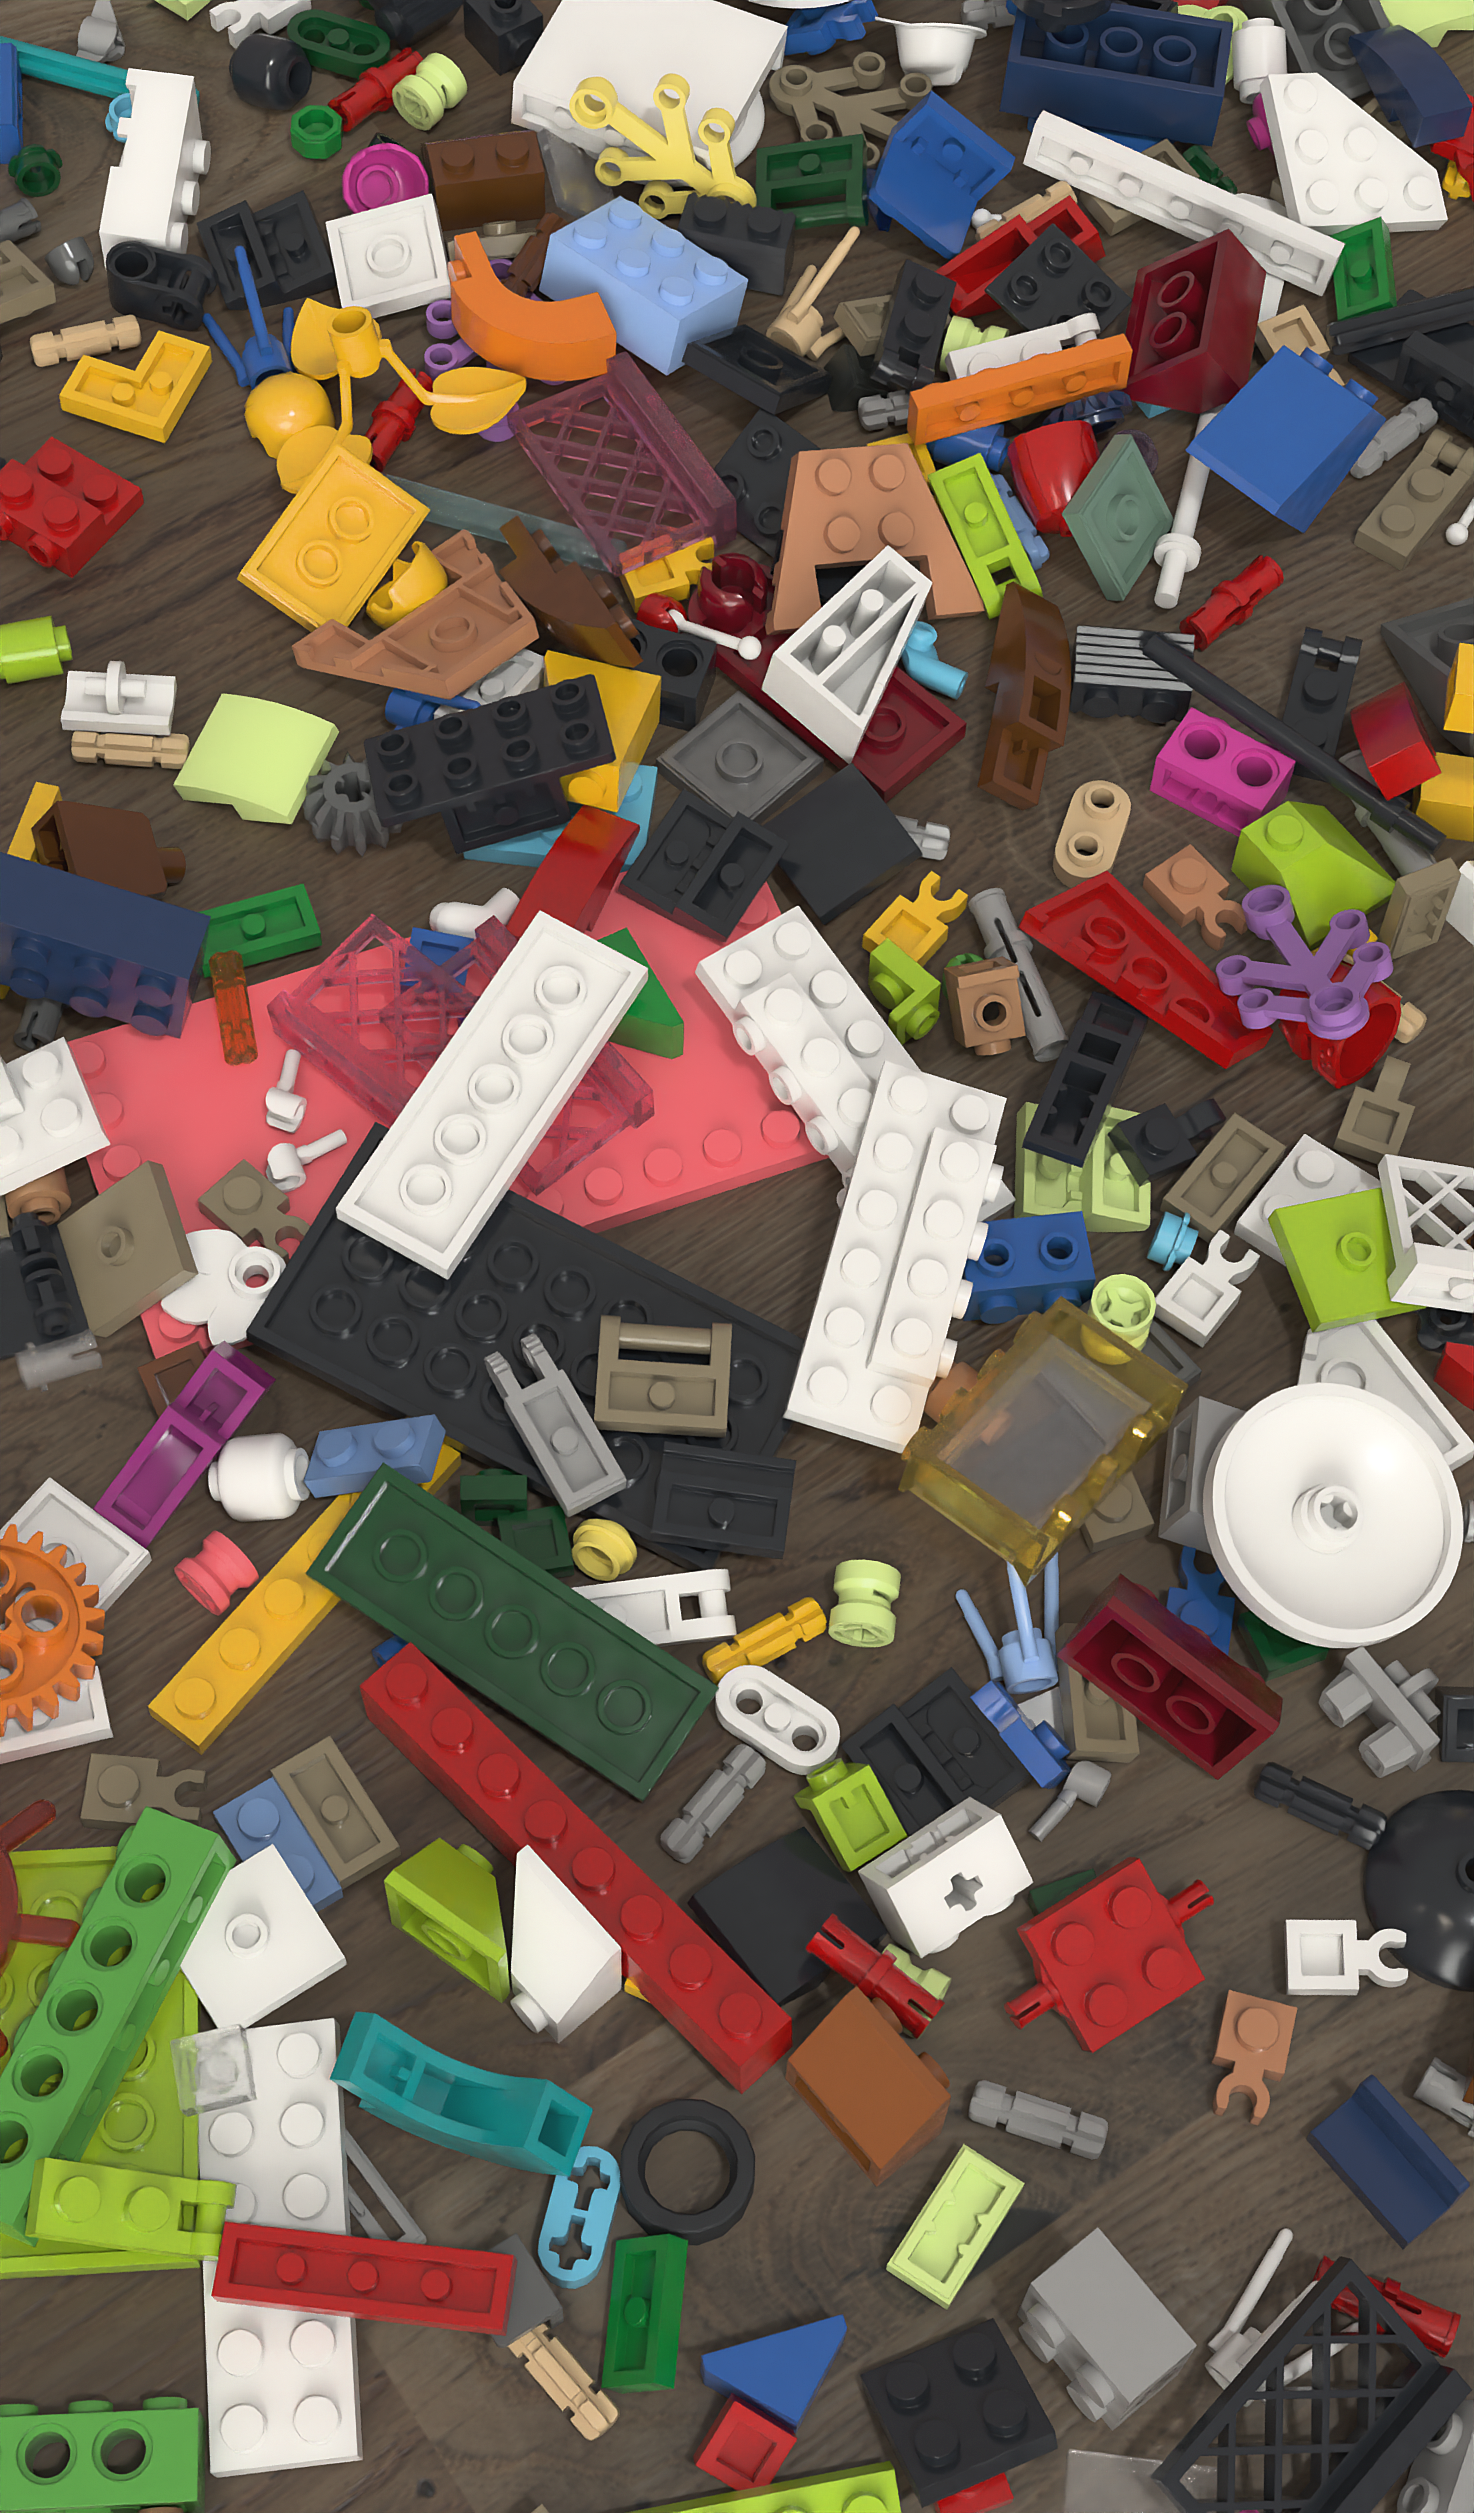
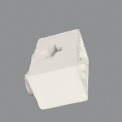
M968 1797L858 1871L891 1938L920 1958L948 1948L958 1939L961 1931L983 1916L993 1915L1004 1910L1013 1902L1017 1893L1033 1883L1001 1815L971 1797Z

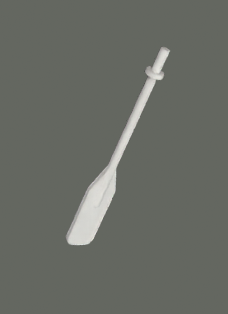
M1245 193L1235 194L1288 218L1286 208L1275 200ZM1267 272L1258 323L1276 316L1284 284L1283 279ZM1226 404L1200 413L1195 437ZM1191 454L1171 533L1161 536L1157 540L1154 550V558L1162 567L1154 601L1158 606L1166 609L1177 605L1184 573L1195 569L1199 564L1201 547L1193 539L1210 468Z

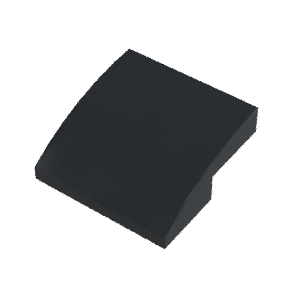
M304 190L255 213L248 202L244 200L197 222L209 260L217 270L219 276L218 285L229 310H248L234 249L238 245L245 248L261 308L302 299L337 286L331 255L312 205Z
M850 763L763 825V827L790 843L777 865L786 874L797 893L823 925L830 922L923 856L917 844L853 763Z
M683 789L620 882L618 892L681 926L726 943L788 849L790 843L739 811L732 819Z
M952 1667L898 1708L895 1704H892L841 1744L854 1763L870 1765L902 1827L909 1836L968 1797L993 1810L1034 1779L1001 1738L998 1729L970 1698L973 1693Z
M805 1827L778 1839L747 1857L693 1894L687 1902L725 1953L780 2007L818 1988L827 1975L833 1971L832 1968L817 1956L805 1950L817 1932L837 1948L842 1949L840 1945L821 1931L822 1925L832 1913L837 1915L841 1922L874 1949L877 1948L888 1934L887 1929Z

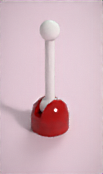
M657 592L651 593L642 601L638 609L636 620L648 626L679 634L683 632L694 634L700 638L736 649L741 657L747 660H753L761 653V643L756 637L746 636L740 639L687 621L688 615L682 603L673 597Z

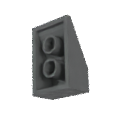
M1240 0L1249 20L1269 18L1274 20V26L1285 29L1287 74L1318 73L1350 100L1373 92L1348 45L1350 35L1390 27V23L1379 0Z
M1474 597L1382 623V637L1438 732L1466 756L1474 757V734L1443 729L1447 680L1459 643L1474 645Z

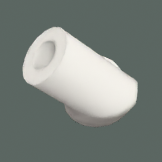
M502 888L483 906L460 902H443L432 909L429 916V924L433 931L474 938L473 945H485L508 925L520 899L511 890Z

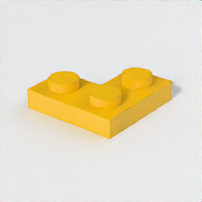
M158 330L135 371L83 354L59 394L61 408L63 411L166 443L212 363L210 346Z

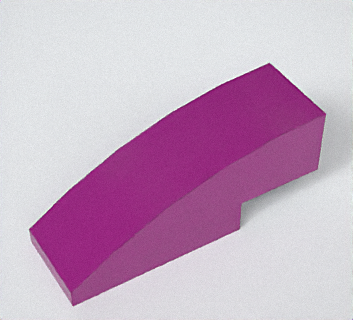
M226 1341L221 1342L211 1350L175 1401L165 1409L94 1506L93 1510L146 1549L207 1473L211 1463L217 1460L223 1446L236 1435L275 1383L276 1379Z

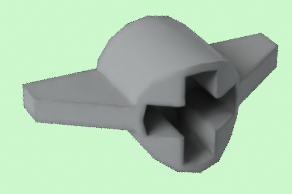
M96 0L91 16H87L80 27L76 56L100 63L116 61L124 55L125 43L118 27L111 1Z

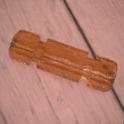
M235 950L225 953L216 952L210 957L209 965L224 1058L232 1066L242 1063L251 1064L257 1059L258 1051L242 955Z

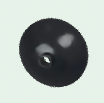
M1439 1791L1409 1802L1387 1820L1379 1842L1371 1846L1365 1862L1363 1875L1364 1900L1370 1921L1376 1933L1384 1929H1397L1406 1933V1943L1403 1948H1387L1402 1965L1417 1976L1433 1984L1457 1991L1474 1992V1882L1468 1878L1465 1872L1466 1867L1474 1866V1791Z

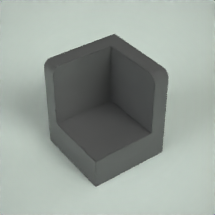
M517 2233L486 2251L511 2254L518 2261L506 2336L490 2334L497 2347L506 2348L544 2322L548 2324L551 2330L564 2322L563 2307Z

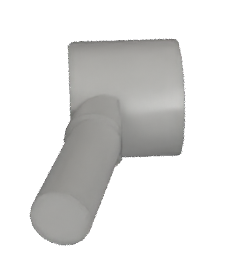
M1090 1761L1076 1763L1056 1801L1028 1830L1029 1833L1039 1842H1042L1071 1810L1077 1798L1097 1808L1110 1783V1771Z

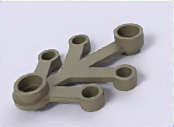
M863 52L855 57L852 67L818 73L802 65L782 67L775 71L770 78L769 94L780 112L795 117L800 131V142L813 141L811 138H833L831 126L826 122L818 120L815 109L833 116L840 137L862 134L864 130L888 141L891 130L898 121L880 113L904 108L912 110L932 90V82L924 74L909 73L901 79L900 87L848 97L834 93V91L857 86L863 89H875L882 85L885 75V60L877 53ZM866 141L868 147L867 179L875 176L879 166L880 151L877 146Z

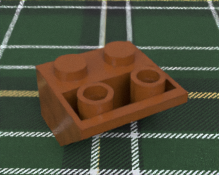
M856 1986L840 2000L788 2058L785 2079L877 2187L941 2134L952 2096L946 2090L950 2087L949 2079L939 2064L926 2052H922L917 2056L899 2036L903 2031V2027L891 2008L878 1997L869 2001Z

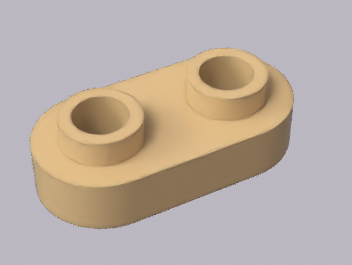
M1097 780L1085 783L1075 791L1056 843L1053 858L1054 873L1067 887L1073 888L1106 870L1112 873L1131 811L1130 799L1121 787L1108 781ZM1094 804H1103L1108 806V808H1098ZM1083 849L1092 852L1093 855L1084 856L1079 854L1077 850Z

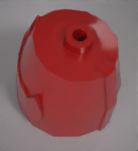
M1075 420L1042 426L1018 435L1008 447L1007 459L1016 494L1032 524L1042 533L1060 534L1062 537L1073 536L1062 516V512L1100 457L1091 423Z
M1342 960L1331 977V982H1343L1354 965ZM1381 981L1371 983L1364 995L1370 1011L1367 1023L1348 1038L1341 1040L1321 1038L1309 1030L1307 1022L1279 1019L1278 1027L1292 1052L1302 1060H1312L1313 1069L1335 1088L1350 1085L1366 1075L1387 1051L1397 1033L1402 1013L1401 998ZM1281 989L1279 996L1310 998L1305 991Z

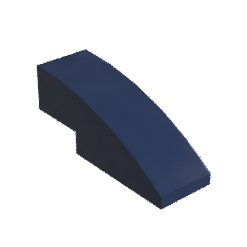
M1401 25L1350 35L1348 45L1388 123L1400 120L1414 148L1464 136L1473 105L1445 61L1426 41Z

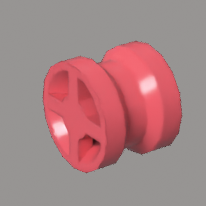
M215 1530L202 1541V1551L194 1558L185 1557L174 1567L176 1576L186 1590L203 1607L218 1616L230 1606V1596L238 1588H249L259 1579L258 1572L248 1557L229 1538Z

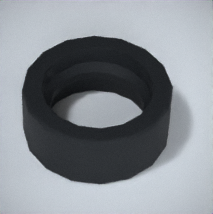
M675 2099L651 2108L632 2126L621 2149V2193L629 2214L646 2233L652 2236L671 2234L688 2240V2245L698 2246L724 2236L742 2219L754 2190L755 2153L747 2131L729 2111L706 2100ZM678 2131H698L713 2138L724 2150L730 2165L729 2183L723 2196L711 2208L695 2214L676 2213L663 2207L651 2195L645 2179V2165L652 2148L665 2136Z

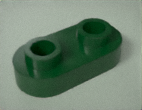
M318 9L305 10L296 14L287 25L288 39L293 40L302 47L312 66L359 79L361 73L368 68H378L391 60L389 37L384 30L377 26Z

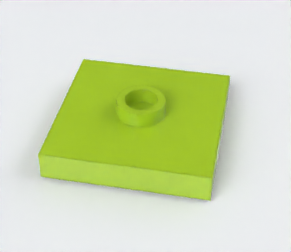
M1382 1187L1278 1208L1268 1217V1222L1313 1333L1425 1309L1427 1307L1390 1300L1387 1279L1395 1270L1396 1263Z

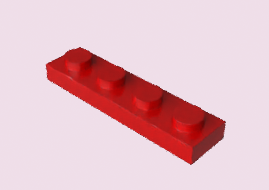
M225 2222L211 2296L217 2302L506 2336L518 2261L511 2254Z

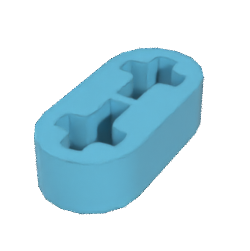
M595 2146L580 2147L570 2177L556 2175L539 2238L538 2259L542 2273L551 2283L561 2288L576 2289L587 2285L597 2276L603 2263L620 2198L621 2184L618 2163L608 2151ZM587 2166H596L600 2168V2180L609 2184L607 2190L602 2188L594 2190L588 2211L577 2209L579 2199L578 2184L569 2179L571 2175L583 2176ZM572 2223L584 2226L581 2234L582 2250L591 2254L589 2260L577 2259L572 2270H565L560 2267L559 2254L550 2250L553 2244L558 2246L566 2244Z

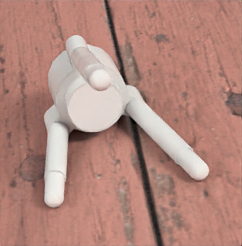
M1287 2228L1279 2232L1271 2248L1268 2249L1224 2328L1207 2344L1214 2355L1205 2363V2367L1224 2390L1318 2282L1313 2281L1263 2333H1260L1253 2327H1249L1243 2335L1240 2334L1293 2239L1292 2231ZM1358 2322L1351 2324L1340 2332H1358ZM1331 2344L1330 2357L1344 2349L1348 2344ZM1312 2349L1284 2366V2386L1312 2369ZM1266 2380L1259 2388H1265ZM1248 2400L1243 2406L1248 2407L1254 2400Z

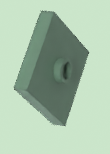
M1131 434L1114 435L1062 512V516L1107 600L1123 601L1154 555L1157 540L1169 532L1174 521Z

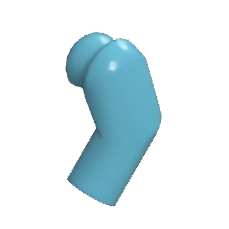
M917 621L901 655L907 675L918 684L957 700L965 687L968 672L939 661L937 651L933 645L937 639L936 630L928 623Z

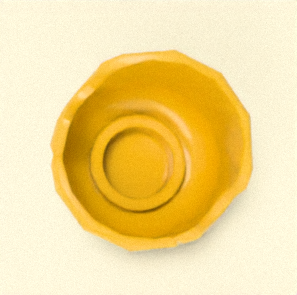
M291 371L270 376L263 380L250 392L244 405L246 410L244 416L252 438L257 437L263 444L267 454L277 459L283 444L292 435L301 430L318 425L335 428L333 410L322 386L312 378Z
M415 541L411 545L415 553V558L411 563L396 559L393 562V580L381 586L368 599L367 615L375 624L385 630L448 587L447 574L437 558L423 542Z

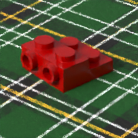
M51 436L24 465L12 458L0 470V541L9 540L27 551L31 558L41 566L46 568L54 567L73 578L144 504L142 489Z

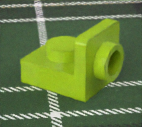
M887 938L870 953L868 985H870V989L876 999L888 1009H892V1012L889 1014L888 1027L901 1045H903L911 1037L918 1040L925 1036L937 1022L940 1015L938 1006L941 983Z
M842 1758L829 1761L822 1767L809 1773L806 1776L809 1786L794 1795L801 1809H807L812 1812L842 1870L851 1872L908 1837L868 1764L853 1762L844 1764Z

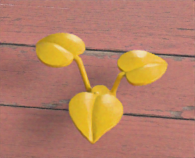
M307 298L293 329L291 339L292 362L299 374L315 380L329 379L339 374L342 422L338 430L326 425L308 427L292 435L283 444L279 451L276 465L282 490L285 489L289 493L297 494L335 441L370 465L373 453L370 440L361 435L350 434L353 429L350 376L363 378L372 375L378 370L382 358H385L423 404L433 406L430 412L433 424L440 430L452 434L478 433L499 422L525 392L526 378L515 373L497 369L462 367L440 374L433 382V392H429L422 387L395 354L390 340L382 339L379 324L372 318L371 313L366 308L349 306L337 309Z

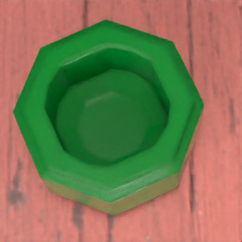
M307 105L292 115L290 129L292 147L303 157L327 159L342 149V117L329 106Z

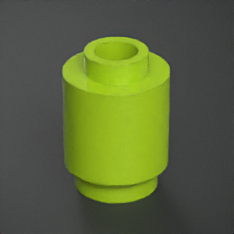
M51 615L0 625V680L6 679L8 684L64 674L62 662L73 660L66 625L55 627Z

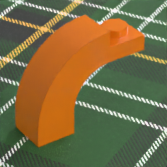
M476 231L454 236L455 260L448 262V274L451 283V321L458 334L474 352L503 370L538 380L573 381L615 372L617 333L598 292L553 302L535 301L521 297L507 289L498 280Z

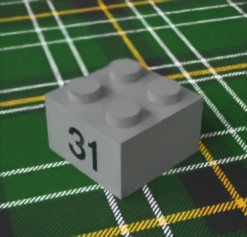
M1098 2227L1030 2283L1017 2313L1024 2323L1019 2327V2332L1032 2352L1044 2363L1054 2359L1072 2381L1067 2386V2391L1077 2407L1092 2422L1102 2418L1112 2431L1173 2380L1197 2346Z

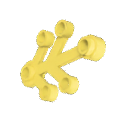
M673 73L664 75L659 80L653 93L654 103L662 112L667 138L620 104L614 86L603 77H590L582 80L577 85L570 99L569 108L571 115L580 125L589 129H598L609 124L650 155L645 157H629L620 148L608 147L601 152L594 168L598 180L608 186H618L624 181L653 180L645 185L639 198V206L644 212L655 219H662L668 214H682L688 195L694 192L698 197L706 194L707 196H717L722 201L726 199L724 196H729L735 201H739L742 206L749 203L752 208L756 207L757 198L755 191L746 180L736 176L729 142L735 128V121L733 116L725 109H709L705 112L698 127L700 139L708 145L712 172L695 160L684 107L690 95V86L682 76ZM664 89L674 90L680 98L674 99L667 96ZM590 94L599 97L603 102L596 101ZM716 123L720 125L724 132H715L710 128L709 124ZM611 162L616 164L620 171L609 169L605 163ZM682 179L695 190L674 192L669 184L661 180ZM649 196H658L665 204H657Z

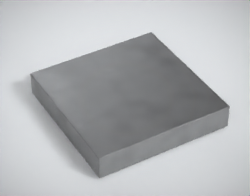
M739 690L656 758L658 773L681 792L683 789L687 790L732 819L739 811L758 824L764 822L823 772L824 763L823 758Z

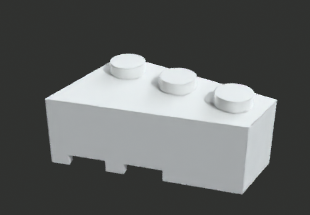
M128 68L126 87L129 88L132 113L131 118H119L117 135L120 138H127L119 167L111 166L99 230L105 268L107 253L110 249L126 241H137L151 247L186 254L188 245L187 218L188 215L195 216L197 213L200 198L199 174L206 175L208 173L211 159L210 142L202 140L194 76Z

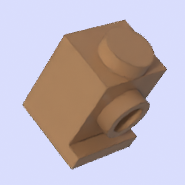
M1001 956L944 968L954 1039L966 1048L974 1046L976 1055H994L1009 1051L1012 1048L1010 1039L1026 1036L1017 978L1020 977L1017 964ZM997 1001L999 1016L994 1020L984 1021L982 1016L984 1007L990 1002Z

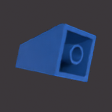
M1283 345L1192 440L1185 451L1271 514L1305 533L1387 419L1372 408L1379 399L1377 396L1352 378H1350L1345 387H1342L1328 377L1334 366L1306 346L1299 356Z

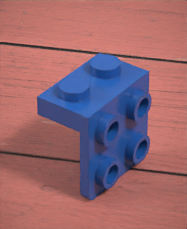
M931 90L892 128L869 190V195L883 213L897 220L920 238L927 247L950 260L960 253L977 202L1011 171L1015 156Z

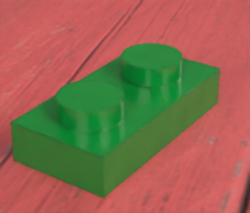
M1380 216L1330 235L1331 238L1345 243L1333 272L1338 321L1397 306L1390 232L1382 217Z
M304 883L198 912L211 916L202 971L204 978L322 946L321 931Z
M671 2234L616 2240L601 2388L621 2394L674 2389L688 2240Z

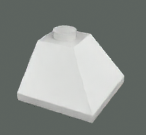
M526 1845L517 1853L511 1958L512 1991L516 1997L510 2003L517 2015L530 2030L538 2034L545 2028L559 2044L622 1989L621 1947L531 1847Z

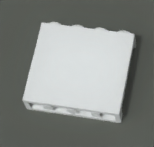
M562 0L513 82L511 123L535 130L541 134L597 154H601L608 147H617L625 151L629 157L650 156L609 124L598 129H589L580 125L571 115L569 108L570 99L577 85L582 80L590 77H603L614 86L620 104L667 138L662 112L654 103L653 93L661 77L670 73L678 74L690 86V95L684 107L695 160L712 172L708 145L702 142L698 134V127L705 112L711 108H722L733 116L735 128L729 140L731 143L771 69L777 71L782 68L788 26L714 0ZM664 89L667 96L674 99L680 98L674 90ZM590 94L596 101L603 102L599 97ZM716 123L709 124L710 128L715 132H724L720 125ZM671 179L673 181L690 186L682 179Z

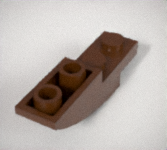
M518 515L499 528L517 558L498 572L534 617L538 626L552 639L575 653L610 665L634 668L644 661L630 641L640 633L621 605L618 604V600L599 573L589 580L576 560L566 566L543 530L539 528L531 534Z
M1013 581L1007 584L1005 588L985 684L986 689L997 695L977 787L1023 811L1038 805L1048 752L1064 746L1071 693V661L1066 628L1058 606Z

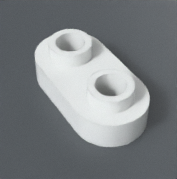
M743 1665L736 1667L721 1679L718 1684L719 1691L716 1693L715 1709L721 1725L731 1734L781 1767L799 1775H808L813 1770L835 1759L840 1739L839 1725L834 1715L824 1706L772 1672L759 1666ZM743 1699H754L760 1704L761 1709L754 1714H745L737 1708V1704ZM800 1735H808L816 1741L817 1746L810 1751H801L794 1746L792 1741Z

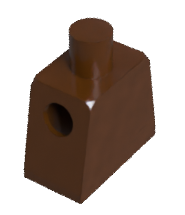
M56 801L31 828L40 864L146 897L160 900L166 894L167 883H179L185 875L186 861L182 850L179 847H157L150 821L141 812L70 801Z

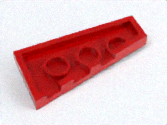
M1107 870L1027 910L1019 924V929L1224 1069L1263 1049L1274 1032L1269 1026L1261 1029H1250L1244 1026L1237 1005L1239 997L1223 993L1217 976Z

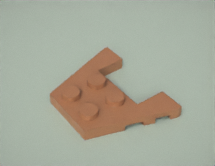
M908 443L799 451L791 457L781 522V530H784L779 562L775 564L772 585L775 586L772 610L767 613L765 626L767 635L795 633L821 609L815 569L867 565L887 545L905 560H917L921 573L933 582L925 601L928 620L976 616L985 611L982 598Z
M463 529L431 551L442 565L450 585L432 599L371 640L366 639L334 619H330L292 645L297 665L302 668L451 700L459 693L469 689L472 684L496 667L513 658L519 651L538 639L539 635L534 617L507 581H501L495 573L492 561L486 553L481 554L477 549L475 539L471 533Z

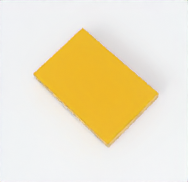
M335 441L243 567L237 580L310 632H313L330 619H334L342 625L349 627L431 509Z

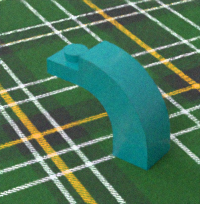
M355 2012L330 2076V2080L361 2098L360 2108L404 2131L488 2162L542 2174L570 2177L593 2112V2108L547 2079L502 2075L467 2065L433 2050L376 2013Z

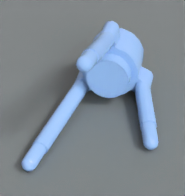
M1009 1539L1004 1543V1550L1018 1630L1011 1631L1002 1636L1003 1647L1000 1650L997 1649L968 1592L960 1589L956 1592L955 1596L987 1660L990 1679L994 1682L1004 1680L1006 1690L1010 1694H1028L1047 1689L1058 1682L1055 1632L1059 1628L1058 1548L1050 1544L1045 1549L1044 1638H1042L1041 1630L1033 1628L1017 1543Z

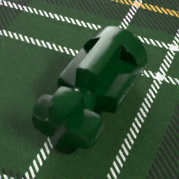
M1193 146L1182 154L1183 158L1200 176V180L1234 195L1237 194V186L1228 176L1223 177V172L1219 169V166L1201 146Z

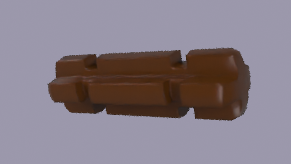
M553 212L545 213L535 227L537 231L536 236H529L507 270L509 274L508 279H501L500 282L507 289L521 297L526 298L527 292L533 293L542 278L550 235L569 225V223Z

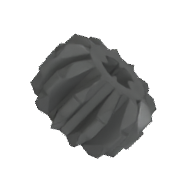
M347 751L343 764L337 766L324 760L321 775L309 776V781L306 785V801L303 802L305 819L312 825V832L318 843L331 840L332 848L337 855L348 846H355L357 852L363 857L367 844L370 843L386 849L389 833L401 832L403 823L387 828L382 827L380 824L367 759L362 763L355 762Z

